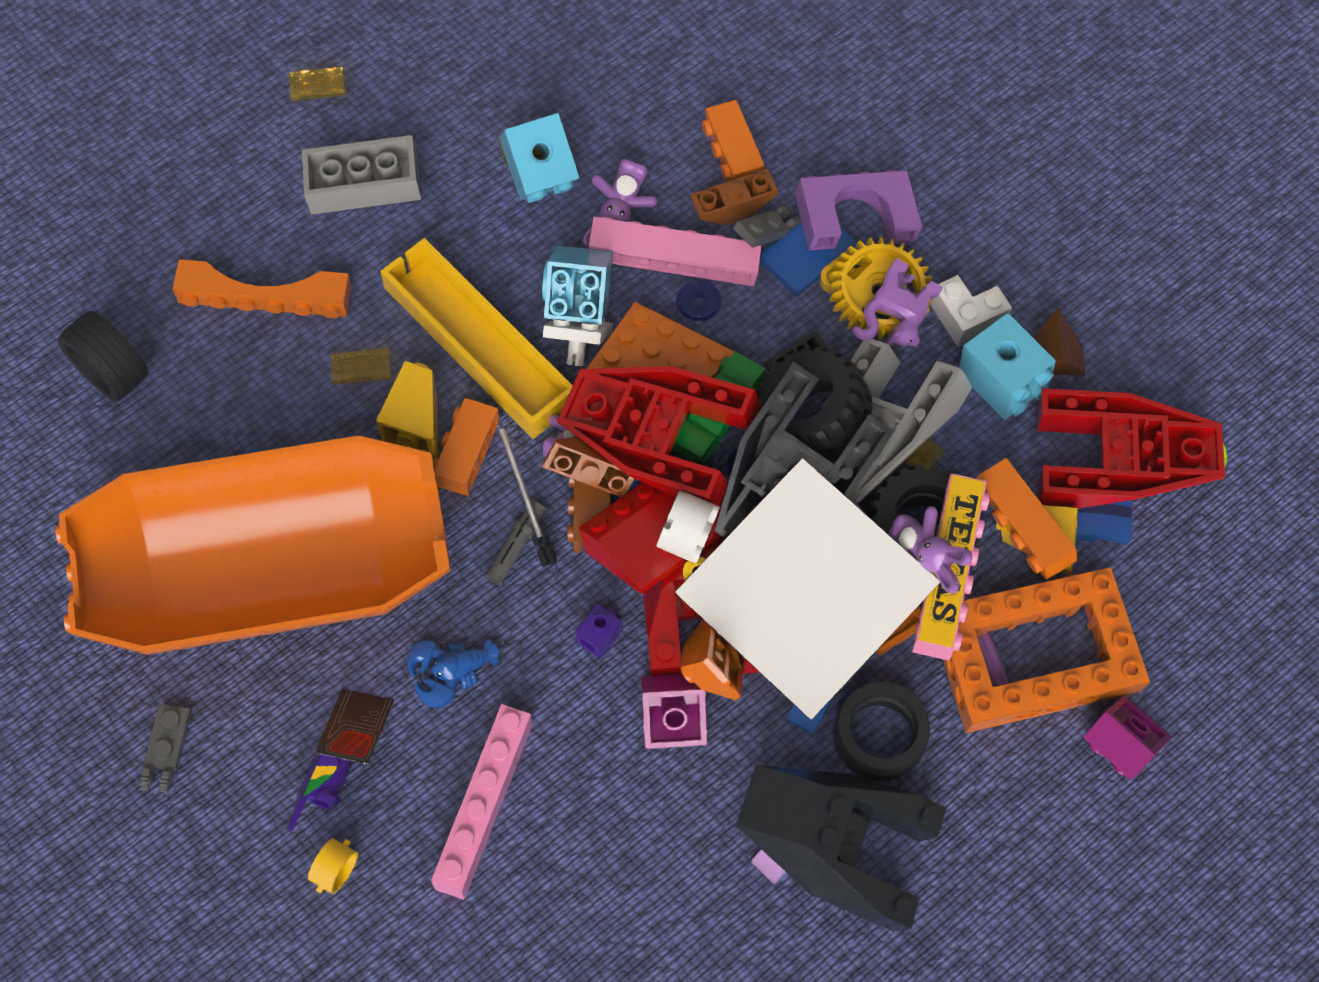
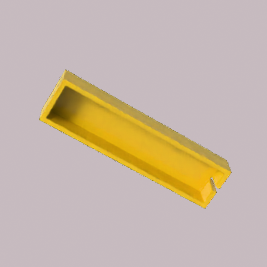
M423 238L405 252L407 267L410 271L408 274L406 273L404 259L401 256L380 271L384 289L532 439H535L551 426L548 420L551 415H560L573 385Z

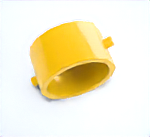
M332 838L320 850L308 874V880L318 885L316 888L317 892L322 893L323 889L335 894L344 885L358 859V852L348 847L351 841L345 839L341 843Z

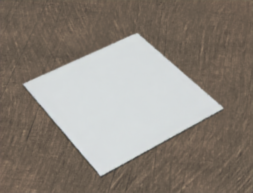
M802 458L675 593L812 720L936 588L940 581L929 571L925 570L915 558Z

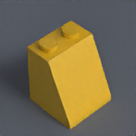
M405 361L376 419L381 441L431 452L432 459L434 460L435 457L439 458L438 397L433 372L425 364L419 362L413 364Z

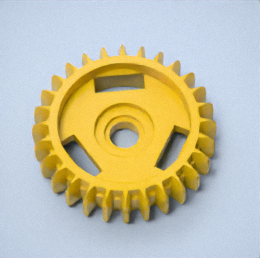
M870 237L866 245L859 241L855 248L850 246L846 253L840 255L838 262H835L832 268L833 272L829 276L831 283L828 286V291L832 292L829 302H837L833 312H842L839 321L841 322L845 319L849 321L847 330L853 326L862 329L868 327L862 309H865L866 304L874 297L872 287L882 285L885 273L896 258L909 265L905 272L906 274L915 276L911 282L914 294H917L919 290L932 281L933 276H925L928 266L920 267L919 265L922 257L917 259L912 257L914 249L906 252L904 251V243L899 247L894 246V239H891L889 244H884L883 237H880L877 244H874ZM867 260L870 265L853 280L847 274L848 271L856 264ZM877 310L875 313L889 316V319L877 318L879 322L878 340L882 341L885 334L888 337L890 336L892 329L900 321L885 312Z

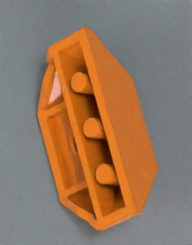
M703 619L684 642L680 666L681 672L690 683L695 682L701 690L738 700L741 697L743 678L739 652Z

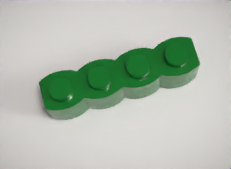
M735 351L730 358L726 356L722 360L718 368L720 374L715 379L754 389L756 392L758 386L762 383L761 380L765 375L766 368ZM687 413L686 416L688 418L683 422L672 450L696 464L704 465L731 425Z

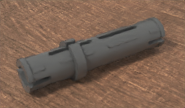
M530 500L539 522L542 515L546 512V508L540 503ZM527 507L519 521L513 523L512 533L500 550L490 570L485 575L488 580L497 585H503V581L516 562L526 542L535 535Z

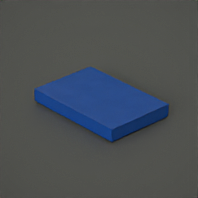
M800 223L788 235L779 239L761 253L759 262L797 298L820 279L821 272L825 266L846 252L848 247L853 246L855 248L857 242L840 227L842 234L835 249L808 251L802 223Z

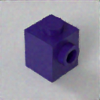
M597 604L575 631L576 643L601 659L622 633L621 617L611 608L606 607L604 609Z

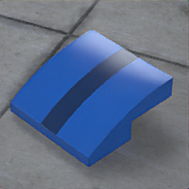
M1132 500L1079 508L1076 539L1087 542L1103 539L1122 544L1130 542L1132 540Z

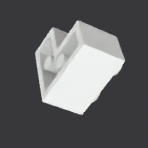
M959 275L938 284L943 289L937 297L933 298L930 304L957 347L965 345L1006 313L1011 314L1012 311L1011 305L998 286L972 297Z

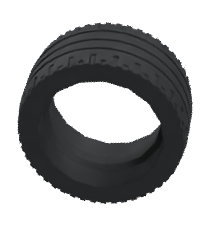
M89 310L81 315L57 338L60 348L77 370L96 389L113 401L118 402L127 396L149 374L145 362L129 341L113 325L94 311Z
M872 682L857 688L842 703L834 725L836 750L845 766L853 771L854 774L877 782L901 778L916 767L924 755L930 737L929 717L922 702L909 689L892 682ZM883 706L902 714L912 731L911 744L906 752L900 756L886 759L871 756L861 750L851 734L852 720L859 711L867 707Z

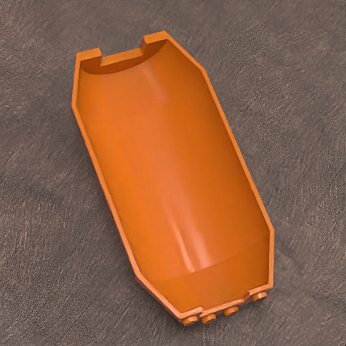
M352 436L122 474L59 514L60 525L55 526L57 542L66 548L70 556V563L66 564V574L68 581L72 582L73 593H69V603H67L68 614H64L66 632L74 636L146 655L384 615L451 571L431 452L363 436Z

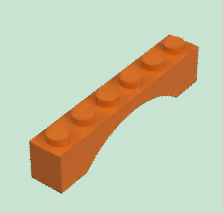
M182 259L178 261L173 284V292L178 303L186 306L207 305L216 309L231 307L239 308L243 311L255 309L266 310L274 314L291 312L300 316L314 314L323 315L327 318L347 317L352 291L349 273L319 271L306 279L291 284L256 286L228 278L206 261Z

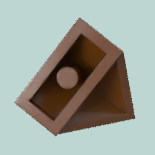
M1057 308L1033 338L1056 360L1052 372L1054 375H1084L1083 346L1059 308Z

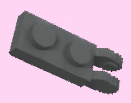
M784 205L775 211L772 210L739 220L734 230L754 248L784 238L793 228L801 223V219L796 216L785 223L783 220L789 216L791 209Z
M159 704L144 762L145 767L143 768L140 783L141 789H150L157 768L164 769L159 784L160 792L168 793L170 791L175 771H178L192 715L190 708Z

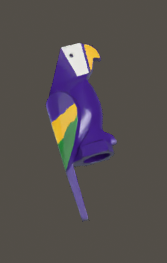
M322 754L312 759L296 798L297 802L287 831H293L306 800L323 809H332L334 805L339 804L340 798L337 790L347 777L351 760Z

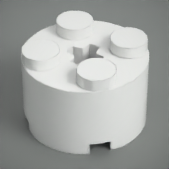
M679 491L656 547L697 563L720 507L689 493Z

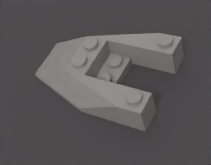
M874 339L862 341L851 362L871 392L872 403L870 405L873 407L872 416L891 428L894 433L848 499L851 502L858 504L959 411L972 389V385L961 368L936 361L910 406L906 409L879 399L900 364L890 345ZM832 392L830 393V395L828 396L827 400H826L825 403L823 404L821 410H822V409L826 406V404L828 403V401H829V399H830V397H831V395H832Z

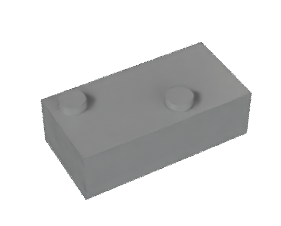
M412 135L302 150L304 196L311 215L421 200L418 155Z

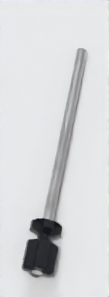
M505 428L500 429L503 443L537 535V539L532 541L534 545L540 546L537 555L541 566L545 567L557 562V557L553 546H547L546 544L550 539L549 535H542Z

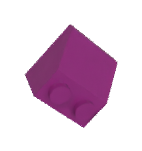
M683 674L641 676L645 749L707 745L705 691L701 690L695 682L690 683L687 681Z
M1124 695L1105 711L1083 738L1089 742L1090 748L1095 753L1106 757L1120 775L1127 776L1132 781L1168 743L1172 736Z

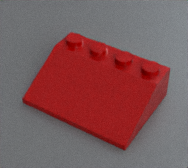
M642 482L578 527L586 553L640 594H643L688 561L656 547L676 497ZM720 508L703 549L721 537L720 534L714 531Z

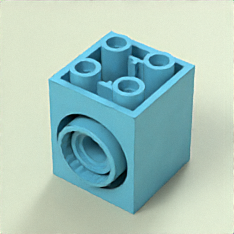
M559 113L505 129L499 136L520 201L527 199L528 203L544 199L547 196V192L554 191L555 195L567 192L570 188L574 187L573 183L579 179ZM534 149L539 150L543 154V160H538L534 157Z
M556 245L551 257L545 263L542 298L545 300L544 318L602 324L609 307L613 251Z
M1006 313L963 346L959 368L963 370L972 388L1005 421L1011 415L1018 416L1028 406L1027 403L1034 398L1038 400L1042 388L1049 389L1048 385L1054 375L1052 372L1056 360L1009 313Z

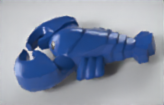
M423 640L416 643L410 649L406 660L407 670L411 677H416L415 667L417 663H421L419 671L423 674L430 666L431 660L434 657L436 660L432 665V673L444 681L443 685L431 679H423L424 684L430 686V690H425L416 681L414 683L415 691L421 702L430 708H441L450 704L455 696L458 681L461 680L462 690H466L467 687L470 688L478 682L474 671L484 666L487 662L494 666L500 663L498 660L500 653L497 645L492 644L491 640H486L483 649L465 650L463 642H455L446 645V648L449 650L446 652L433 641Z

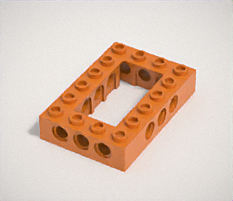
M1111 567L964 600L963 604H968L965 622H959L957 632L963 633L959 651H953L949 661L943 659L965 733L1139 693L1150 683ZM1082 605L1084 606L1089 621L1087 627L1088 630H1092L1098 648L1096 654L1098 659L1101 658L1102 662L1001 686H992L977 636H984L987 632L1004 628L1012 630L1017 625L1034 621L1037 624L1043 623L1047 618L1060 615L1069 617L1075 615Z

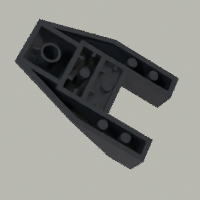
M790 362L741 437L714 531L727 538L802 458L848 499L894 431L872 415L864 413L850 436L830 462L784 430L819 380L795 362Z
M756 765L736 827L810 895L894 932L912 928L920 898L855 868L870 819L921 842L938 838L946 807L921 795L852 774Z

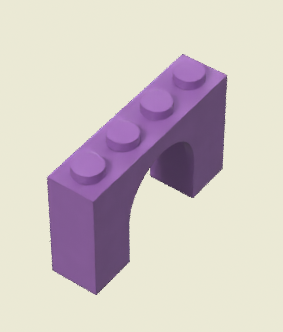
M888 170L878 173L861 172L851 175L834 174L824 177L807 176L800 178L795 191L808 251L836 248L842 233L835 205L847 199L867 202L879 212L888 244L891 239H894V244L915 242L922 229L907 170Z

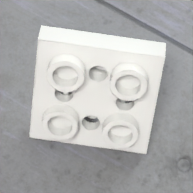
M605 318L602 324L552 319L544 325L543 337L569 340L566 364L573 365L575 363V366L585 365L586 343L600 345L612 334L613 323L605 322Z

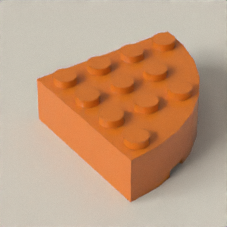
M634 302L587 369L673 366L716 378L720 374L718 368L722 360L726 356L730 358L734 351Z

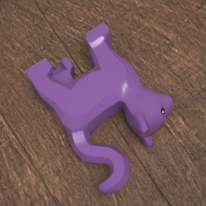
M896 258L885 273L881 287L865 306L863 313L868 327L862 329L854 326L852 332L862 340L874 338L879 328L875 312L880 310L900 321L892 329L886 344L891 345L895 343L902 347L907 345L916 347L920 342L918 326L927 314L930 300L937 297L943 287L931 281L923 289L919 290L917 294H914L904 286L909 285L915 276L905 274L909 265Z

